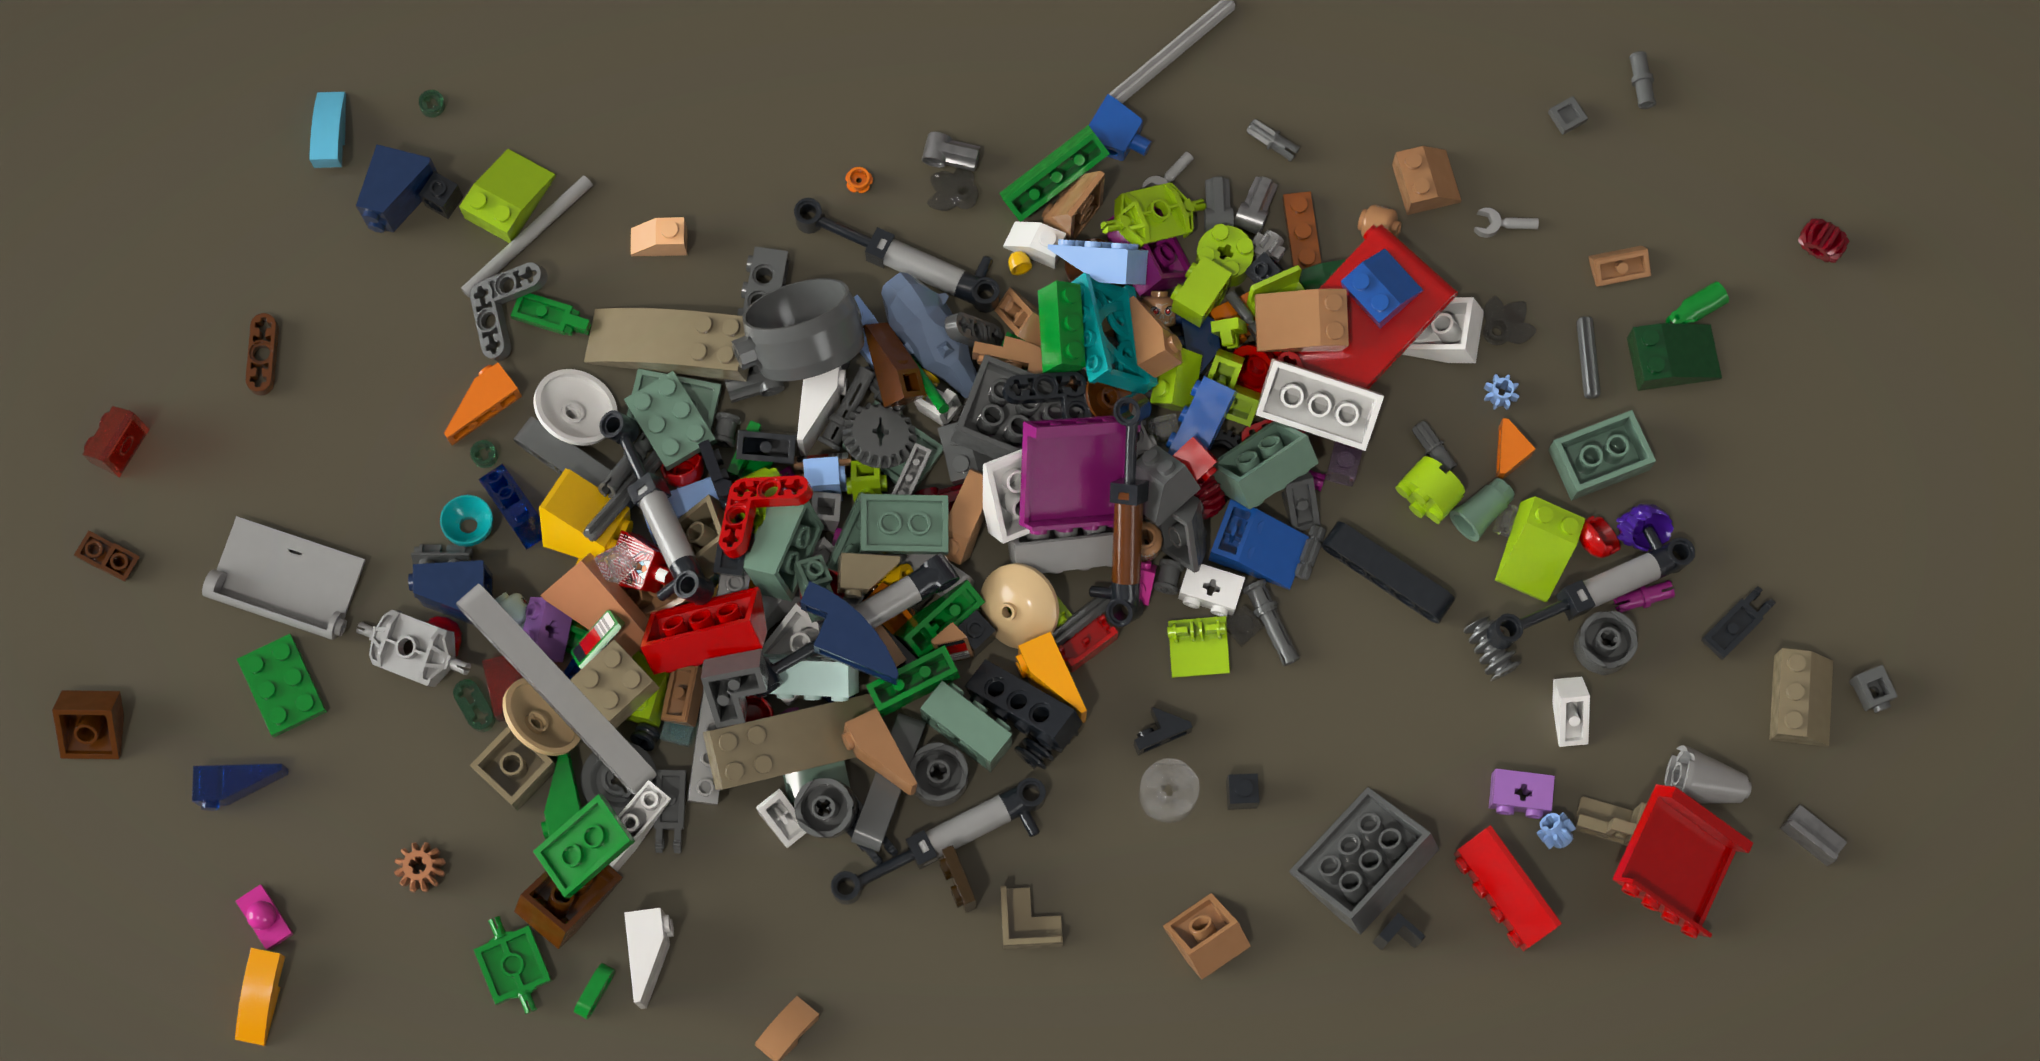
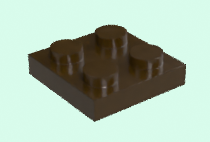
M953 845L942 849L943 858L939 859L940 867L946 881L952 879L954 886L950 887L951 894L957 908L963 906L965 913L976 909V899Z

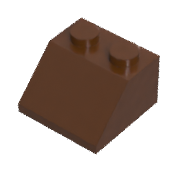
M62 690L52 709L60 758L119 759L121 756L124 723L120 691Z

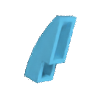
M317 92L312 117L309 157L314 168L342 167L346 123L345 92Z

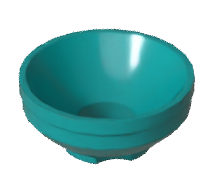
M461 495L453 498L444 506L440 515V526L443 534L452 543L464 547L474 546L484 541L490 534L493 526V514L489 505L483 499L474 495ZM467 519L477 522V528L472 533L461 531V524Z

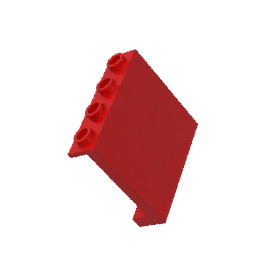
M1656 784L1612 880L1622 886L1621 891L1625 894L1640 898L1642 900L1641 905L1652 911L1660 912L1662 914L1661 918L1664 921L1682 927L1680 931L1683 934L1697 939L1698 935L1711 938L1712 933L1702 927L1736 851L1749 853L1753 842L1677 787Z

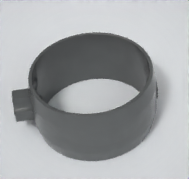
M819 278L792 283L765 294L746 309L743 314L745 336L731 341L732 349L742 370L756 365L761 375L767 379L795 381L815 377L842 366L861 351L864 346L861 313L848 286L840 280Z

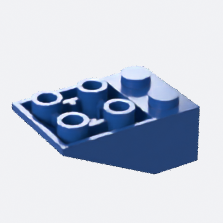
M1230 499L1211 549L1209 561L1261 580L1266 579L1269 583L1290 590L1297 564L1301 561L1299 559L1309 536L1256 508L1248 509Z

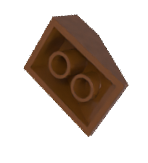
M608 865L571 898H564L547 871H545L520 895L514 912L556 948L560 949L582 927L623 877Z

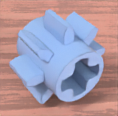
M1495 374L1492 379L1493 384L1486 382L1484 389L1489 391L1484 401L1490 400L1494 410L1498 406H1504L1508 410L1510 407L1509 400L1517 402L1519 398L1518 394L1513 393L1519 384H1513L1509 380V374L1505 378H1499ZM1500 388L1505 390L1503 396L1498 394Z
M1564 812L1560 815L1556 813L1547 814L1539 822L1542 830H1539L1537 835L1548 849H1551L1553 846L1564 848L1573 840L1571 832L1576 827Z

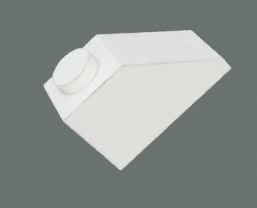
M1014 222L1003 248L1013 252L1022 251L1030 259L1055 269L1060 256L1050 251L1048 244L1058 245V239L1066 240V233L1041 222Z
M1583 678L1553 679V710L1559 747L1588 744L1590 694Z

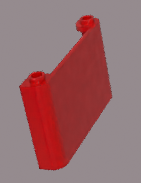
M1383 224L1378 227L1373 225L1363 235L1365 240L1319 289H1343L1341 285L1342 279L1363 261L1386 249L1423 289V292L1381 329L1347 293L1349 346L1342 351L1294 352L1301 359L1303 368L1366 389H1370L1458 295V292ZM1272 352V354L1275 356V358L1278 356L1279 353H1281V352ZM1288 356L1283 357L1284 362L1296 363L1295 359H1289Z

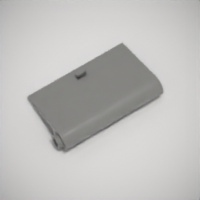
M236 516L217 570L212 569L205 578L202 595L335 640L337 636H342L346 629L347 620H345L366 560Z

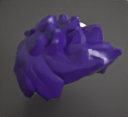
M1639 504L1616 519L1619 523L1617 529L1620 532L1617 539L1623 541L1625 545L1633 546L1634 549L1641 551L1651 549L1642 532L1643 529L1653 526L1662 545L1670 540L1669 538L1674 529L1671 524L1673 522L1668 513L1654 504Z

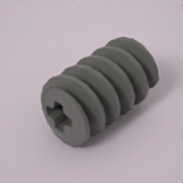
M1487 616L1468 625L1463 631L1466 634L1474 633L1468 641L1470 644H1478L1474 649L1475 654H1484L1479 659L1480 664H1490L1484 672L1486 675L1495 674L1490 679L1491 682L1513 672L1521 664V661H1511L1510 658L1516 653L1515 650L1496 649L1489 643L1487 630L1495 620H1490V616Z

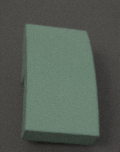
M822 554L794 563L802 597L809 581L833 593L830 586L833 579ZM808 612L812 623L824 619Z
M845 761L783 775L788 801L790 803L794 802L798 791L803 785L819 778L834 779L846 784L850 788Z

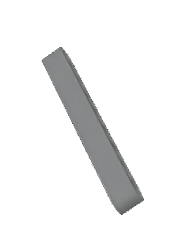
M480 584L473 587L456 603L464 615L632 794L636 795L648 780L652 781L657 776L656 772Z

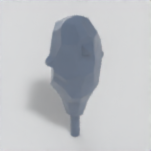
M899 272L886 282L881 292L889 326L893 329L909 354L923 368L934 376L943 379L964 398H967L977 372L971 361L968 345L950 339L946 333L945 319L947 316L952 315L950 308L946 304L949 296L947 293L938 294L908 273Z

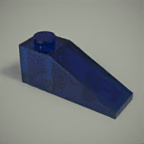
M283 764L193 766L192 802L201 806L202 810H219V806L230 805L287 776L288 768Z

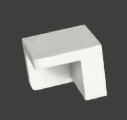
M948 388L944 393L938 390L949 405V410L946 413H939L928 396L925 400L920 398L914 401L919 412L941 426L948 425L962 407L956 393Z

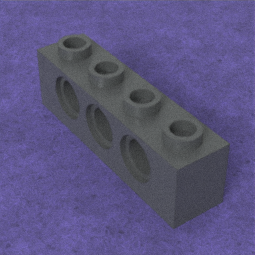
M755 246L753 256L749 255L747 259L746 271L750 272L748 282L744 281L742 286L741 298L745 299L744 307L738 309L737 316H743L746 309L760 297L786 286L790 264L788 251ZM768 275L772 277L771 281L766 284L758 282L761 276Z

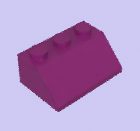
M1154 207L1156 214L1163 216L1162 211ZM1114 215L1107 221L1114 220ZM1119 231L1107 233L1108 240L1112 243L1131 244ZM1176 237L1148 243L1139 249L1148 250L1146 285L1132 284L1139 296H1150L1151 291H1166L1186 281L1185 275L1191 265Z

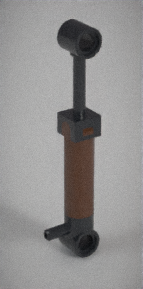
M1133 393L1122 397L1114 404V417L1121 425L1126 426L1124 478L1110 483V503H1114L1111 588L1091 586L1089 589L1091 597L1111 599L1106 608V616L1109 622L1117 627H1124L1139 619L1144 610L1143 602L1140 599L1143 505L1144 502L1148 501L1149 481L1136 479L1138 425L1149 417L1152 407L1148 397L1141 393ZM1130 403L1136 408L1135 416L1129 410ZM1122 604L1127 607L1128 615L1123 613Z

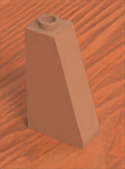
M591 553L540 595L545 601L589 630L607 610H611L625 622V626L610 642L615 640L630 657L638 651L643 655L640 646L649 619Z

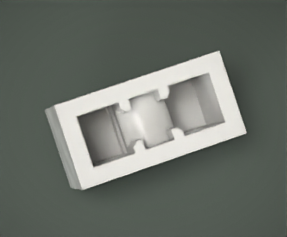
M1201 564L1200 570L1195 573L1187 568L1178 599L1183 600V604L1191 608L1198 609L1202 606L1211 609L1210 612L1217 616H1233L1245 577ZM1209 586L1215 587L1212 596L1207 595Z

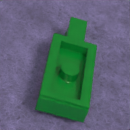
M532 293L517 298L510 315L513 320L572 336L573 331L588 336L592 326L589 319L579 317L580 311L575 310L573 306Z

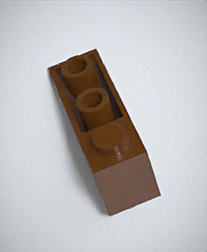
M889 323L863 325L884 408L907 405L926 396L918 365L889 326Z

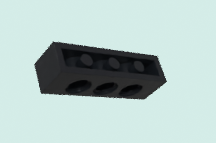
M986 659L965 685L971 696L969 699L971 702L975 700L984 707L989 708L995 717L1004 722L1007 719L1013 722L1014 726L1023 734L1028 735L1032 733L1036 735L1037 740L1048 748H1051L1053 745L1063 751L1083 723L1073 708ZM1048 717L1047 720H1045L1044 722H1040L1042 719Z

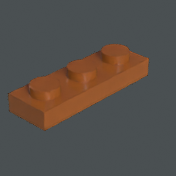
M1311 191L1283 194L1282 201L1292 267L1299 265L1301 269L1320 264L1321 256Z

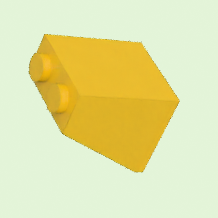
M565 468L539 506L543 547L580 559L591 553L602 566L606 567L612 558L621 530L632 532L633 521H631L630 508L626 506L596 541H590L583 535V531L611 498H608L609 494L604 497L599 492L598 487L572 470Z

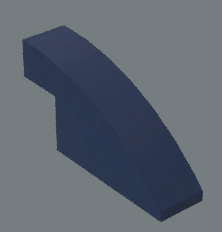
M809 581L800 601L801 610L825 619L813 645L814 652L897 686L899 681L898 670L886 645L875 629L845 600L828 589Z

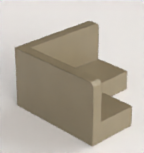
M1583 796L1579 800L1574 820L1576 827L1574 831L1628 846L1647 803L1642 802L1632 811Z
M1000 886L1003 950L1063 947L1061 916L1032 917L1030 887L1007 889L1006 886Z

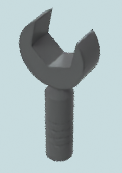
M1233 290L1225 298L1240 318L1248 323V330L1256 341V320L1254 321L1253 314Z

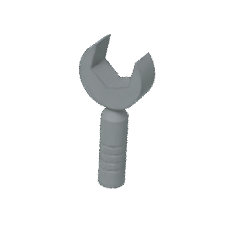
M1185 152L1164 174V178L1151 176L1144 181L1142 189L1172 182L1194 160L1193 156Z
M1482 208L1478 210L1477 215L1488 217L1490 225L1486 229L1475 227L1474 232L1480 237L1489 238L1499 231L1500 226L1506 229H1538L1539 219L1505 218L1501 220L1500 214L1496 210Z

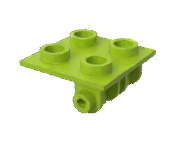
M1226 616L1168 621L1167 633L1170 641L1172 678L1230 673Z

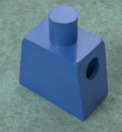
M1107 94L1089 124L1090 128L1110 153L1107 157L1124 161L1130 150L1145 156L1152 141L1140 135L1143 128V120L1113 96Z

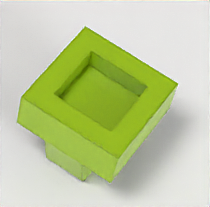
M1239 317L1211 321V332L1221 338L1223 347L1227 346V349L1239 348V334L1247 333V325Z

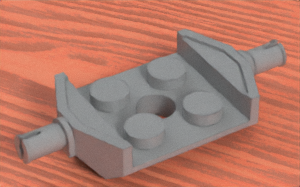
M390 610L382 616L377 626L373 627L360 622L358 627L363 629H356L358 634L367 636L371 640L369 656L373 665L426 686L436 687L450 670L467 675L470 670L464 668L471 669L470 663L455 657V636L453 631L445 630L405 615L401 611ZM407 640H411L413 643V650L409 655H406L403 650Z

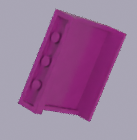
M1114 415L1024 421L1019 525L1030 530V533L1035 535L1047 534V530L1069 533L1073 532V528L1080 527L1084 530H1098L1099 526L1103 525L1113 528L1114 503H1110V483L1124 478L1126 426L1121 425ZM1141 424L1138 425V432L1141 431Z

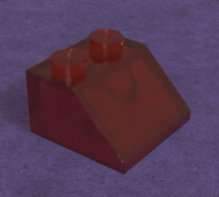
M112 406L110 411L102 416L95 435L86 441L82 455L90 463L120 478L150 429L135 413Z

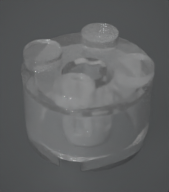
M1166 758L1155 762L1143 774L1139 788L1140 803L1146 814L1155 820L1166 823L1177 822L1186 818L1194 809L1199 796L1198 777L1181 760ZM1166 785H1171V789L1177 792H1173L1172 796H1166L1167 794L1163 790H1165Z

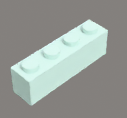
M763 653L764 657H768L772 664L790 655ZM811 655L780 673L779 676L783 683L770 694H776L778 699L794 698V695H804L805 700H820L821 696H827L836 702L848 701L849 697L859 692V670L825 656Z

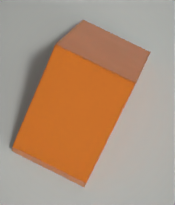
M1506 418L1502 419L1498 429L1496 478L1505 479L1527 461L1535 451V447Z

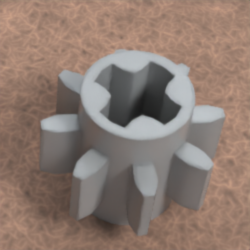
M1267 230L1264 235L1257 232L1252 240L1253 258L1255 260L1265 252L1279 262L1285 254L1284 251L1286 249L1282 247L1284 240L1273 231Z

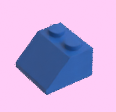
M1386 249L1363 261L1341 280L1342 288L1347 289L1350 297L1380 329L1423 292V289Z

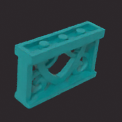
M1081 274L1071 283L1081 284L1085 368L1088 381L1093 384L1099 382L1131 391L1132 394H1145L1155 387L1158 381L1157 377L1154 378L1137 365L1129 300L1133 296L1137 298L1135 287L1129 285L1119 287L1110 283H1101L1091 278L1090 274ZM1105 317L1116 332L1118 340L1116 348L1104 335L1102 322ZM1111 364H1115V369H1112Z

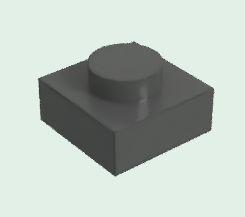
M1574 96L1553 106L1548 111V114L1562 135L1586 123L1588 119Z

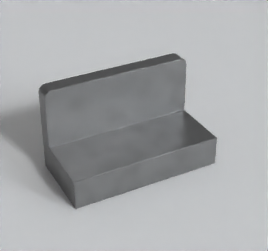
M1801 805L1797 806L1780 828L1826 866H1829L1838 859V854L1847 844V841Z

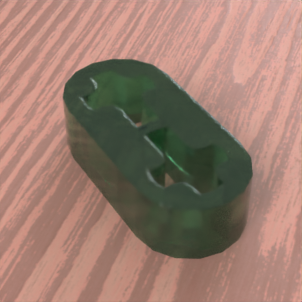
M464 679L459 681L453 689V696L467 722L478 732L489 731L495 724V715L481 689L472 680ZM465 687L469 690L474 689L471 696L475 702L472 704L465 697L460 698L464 694L462 689ZM476 708H479L483 714L488 713V716L485 717L486 723L483 725L480 722L474 723L477 719V715L474 712Z

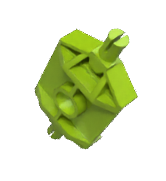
M1170 182L1120 194L1115 199L1114 220L1103 221L1101 229H1104L1102 231L1104 234L1119 231L1131 244H1139V250L1148 243L1183 235V238H1187L1194 229L1193 212L1203 211L1206 208V203H1203L1204 199L1202 198L1191 201L1190 198L1187 199ZM1154 207L1160 209L1163 213V216H1159L1158 214H1156V212L1154 211Z

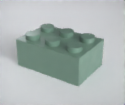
M1633 410L1555 439L1548 449L1571 501L1647 472L1656 462Z
M1273 421L1217 459L1219 463L1214 466L1218 471L1214 476L1217 483H1220V488L1226 496L1246 508L1252 509L1261 505L1265 499L1275 492L1283 490L1287 484L1299 476L1308 473L1312 467L1318 464V460L1306 434L1293 427Z
M809 501L799 506L767 507L765 519L762 526L756 531L755 542L751 551L745 556L743 567L755 586H759L761 595L793 601L799 587L794 563L812 556L824 528Z
M942 681L920 708L922 720L991 773L1012 746V734L1009 732L1011 728L1001 719L997 718L994 721L986 715L988 710L979 702L974 700L971 703L963 697L965 693L954 683L947 685Z

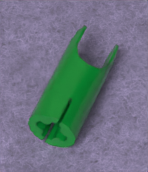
M1715 281L1684 299L1677 310L1673 311L1666 318L1665 323H1670L1671 320L1674 324H1688L1704 318L1729 303V297L1725 288Z

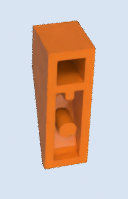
M498 362L495 365L484 367L479 372V376L472 382L445 430L444 435L452 446L522 397L517 386Z

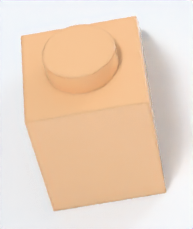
M684 217L654 218L631 228V257L687 255V226Z

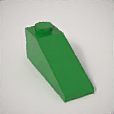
M965 580L915 614L893 635L916 658H920L934 649L931 640L950 623H954L958 627L985 601L970 582Z
M569 752L559 755L544 810L546 821L541 822L545 839L549 838L582 809Z

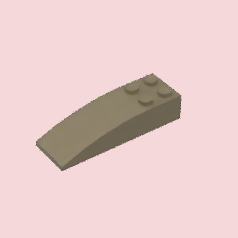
M656 308L595 309L584 363L637 370L639 368L664 373L674 371L675 374L747 382L749 368L741 369L734 355L731 342L745 336L743 316Z
M865 694L849 698L848 701H835L703 732L715 790L727 789L855 758L856 755L853 750L849 751L844 745L841 735L844 734L845 722L875 709L871 695Z

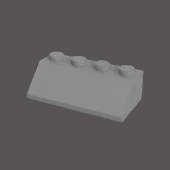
M1107 525L1099 526L1098 530H1084L1082 527L1073 528V532L1069 533L1056 530H1047V534L1044 535L1029 533L1007 542L1011 563L1026 564L1041 573L1058 574L1067 570H1089L1093 567L1101 566L1112 567L1113 528Z

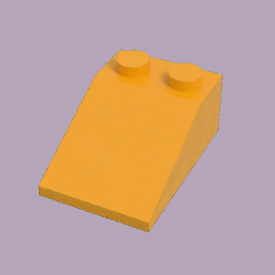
M1051 632L1018 645V655L1015 656L1017 662L1015 664L1021 678L1027 677L1030 685L1073 708L1081 721L1085 723L1086 707Z

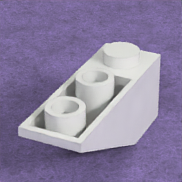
M649 780L618 815L635 842L609 864L617 872L635 852L671 800L669 796Z

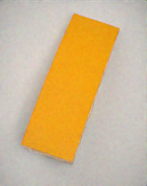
M251 948L241 990L235 1040L262 1046L266 1045L281 988L278 986L285 961L284 955Z

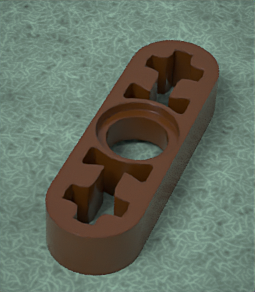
M267 313L258 314L251 321L245 379L248 388L254 394L260 396L268 394L274 387L279 326L276 320ZM264 322H267L271 327L265 330V338L268 341L263 340V333L258 328L262 327ZM260 348H268L270 350L269 357L264 361L255 359V353ZM257 367L262 368V376L266 380V382L261 383L260 387L254 383V381L259 380L260 375Z

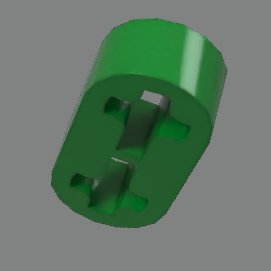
M604 963L598 966L574 1008L575 1014L586 1020L591 1017L610 985L616 972L615 969Z

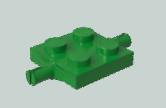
M500 916L494 917L495 921L490 919L488 923L495 937L487 944L473 949L495 1005L502 1004L511 999H520L525 1014H530L531 1011L537 1010L531 993L538 987L552 982L551 976L531 927L528 925L517 931L506 932Z

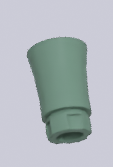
M1496 478L1466 502L1453 509L1449 513L1450 519L1462 535L1476 542L1492 522L1507 509L1508 504L1514 499L1515 493L1511 486L1503 479Z

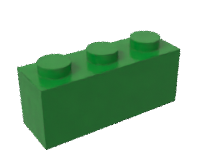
M1056 280L1038 290L1042 372H1077L1086 367L1081 284Z
M944 645L897 669L899 673L897 686L877 679L867 684L866 687L880 715L884 717L933 692L942 681L949 684L960 678V675Z

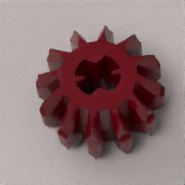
M1811 219L1801 231L1798 239L1802 249L1806 250L1809 255H1813L1816 259H1821L1827 263H1836L1842 257L1850 242L1848 237H1846V233L1841 231L1838 226L1823 219Z
M1214 475L1206 482L1203 479L1199 480L1197 483L1201 489L1194 494L1202 502L1204 509L1202 517L1205 520L1218 514L1226 504L1223 497L1225 493L1221 490L1220 483H1217Z

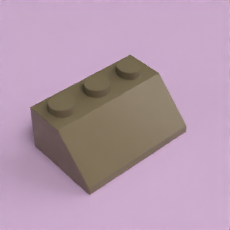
M1782 648L1774 655L1769 740L1829 746L1833 660L1812 651Z

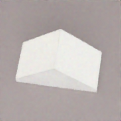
M780 789L756 807L759 815L786 848L806 834L797 822L794 807Z

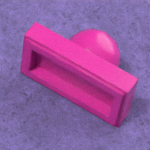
M258 885L236 900L248 924L253 928L266 950H271L293 935L292 930L263 885Z

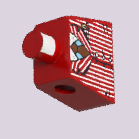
M621 530L607 572L620 587L657 593L661 584L666 586L674 580L658 546L639 534Z

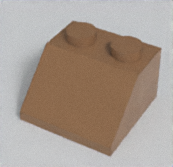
M1420 146L1395 153L1392 167L1407 215L1461 203V197L1446 150Z
M1212 893L1163 925L1184 959L1201 979L1212 974L1218 968L1251 947L1238 921Z

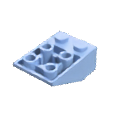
M1058 239V245L1048 244L1050 251L1082 272L1090 274V277L1097 282L1146 285L1148 250H1138L1139 244Z

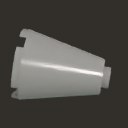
M1678 746L1677 749L1681 750L1678 756L1672 755L1669 760L1664 785L1677 787L1699 804L1741 803L1751 793L1752 785L1746 774L1689 746Z

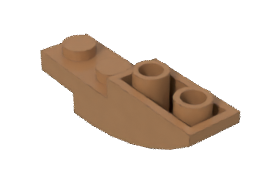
M1005 336L1003 347L974 342L972 359L977 360V363L980 365L986 354L1018 368L1025 369L1030 373H1043L1041 348L1034 344ZM1070 380L1065 387H1071L1076 391L1079 385H1074L1073 380Z

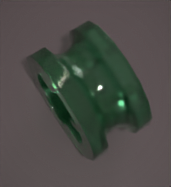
M427 90L420 95L419 106L421 112L426 117L435 118L443 113L445 103L438 91ZM430 99H435L438 105H433L434 108H428L426 101L430 103Z
M480 440L471 447L470 455L476 466L489 468L496 463L498 453L491 442ZM483 448L487 452L489 449L491 450L488 453L489 458L487 460H483L482 457L477 459L480 456V450Z

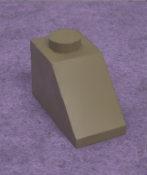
M841 553L838 558L837 593H843L845 598H862V595L870 592L900 563V556Z

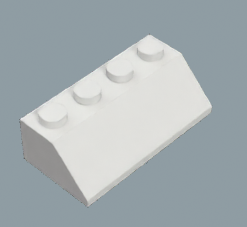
M1272 358L1255 415L1366 451L1384 395Z

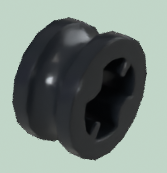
M637 724L635 727L636 732H633L630 736L631 742L640 746L645 751H652L655 747V742L660 739L659 732L649 724Z

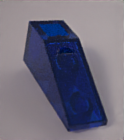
M501 464L481 477L479 481L526 550L541 541L540 516L505 466Z

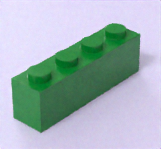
M1088 125L999 194L1021 222L1110 153Z

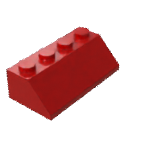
M758 586L713 597L704 605L688 603L652 612L640 648L653 674L671 673L688 666H700L705 659L763 649L767 626L761 590Z
M1491 825L1454 853L1456 857L1454 862L1462 874L1465 875L1467 873L1474 882L1472 884L1473 890L1479 898H1485L1490 904L1491 908L1489 911L1496 922L1499 924L1502 922L1509 931L1507 937L1514 947H1520L1524 952L1562 924Z

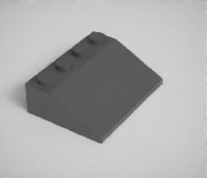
M985 354L951 441L991 458H1000L1022 449L1024 421L1063 419L1061 403L1059 401L1016 405L1007 402L1002 394V388L1007 379L1015 375L1033 373ZM1040 381L1037 383V389L1041 394L1048 395L1052 393V387L1048 382ZM1029 382L1026 389H1018L1017 384H1014L1009 390L1014 391L1016 396H1019L1021 391L1031 389V382ZM1058 386V394H1060L1062 387L1065 386ZM1071 407L1069 409L1071 418H1084L1081 408Z
M1367 787L1289 872L1341 921L1361 935L1439 851V848L1428 830Z

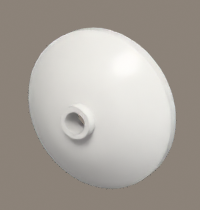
M562 369L548 374L539 383L534 394L535 413L543 427L554 437L573 445H592L604 440L606 437L600 432V421L607 412L612 410L618 411L616 401L606 385L593 375L580 370Z

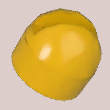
M1015 251L1008 259V266L1012 275L1025 274L1032 268L1030 258L1022 251Z

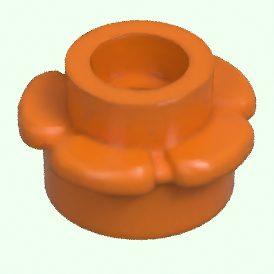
M863 167L852 168L845 177L846 186L853 193H865L873 183L871 173ZM857 179L862 180L860 183L856 182Z

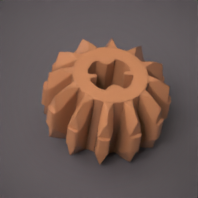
M414 842L411 846L412 852L403 848L401 852L406 857L404 859H395V863L402 866V868L395 870L394 873L397 877H402L400 884L403 887L410 884V891L415 893L420 886L421 890L425 893L429 890V882L435 887L439 885L438 881L434 878L436 875L440 877L445 876V872L438 869V867L443 866L446 862L443 858H437L440 854L439 849L435 848L430 851L431 847L427 842L420 849L419 845ZM420 861H422L426 868L424 871L419 870L420 874H418L414 867L416 864L421 865Z

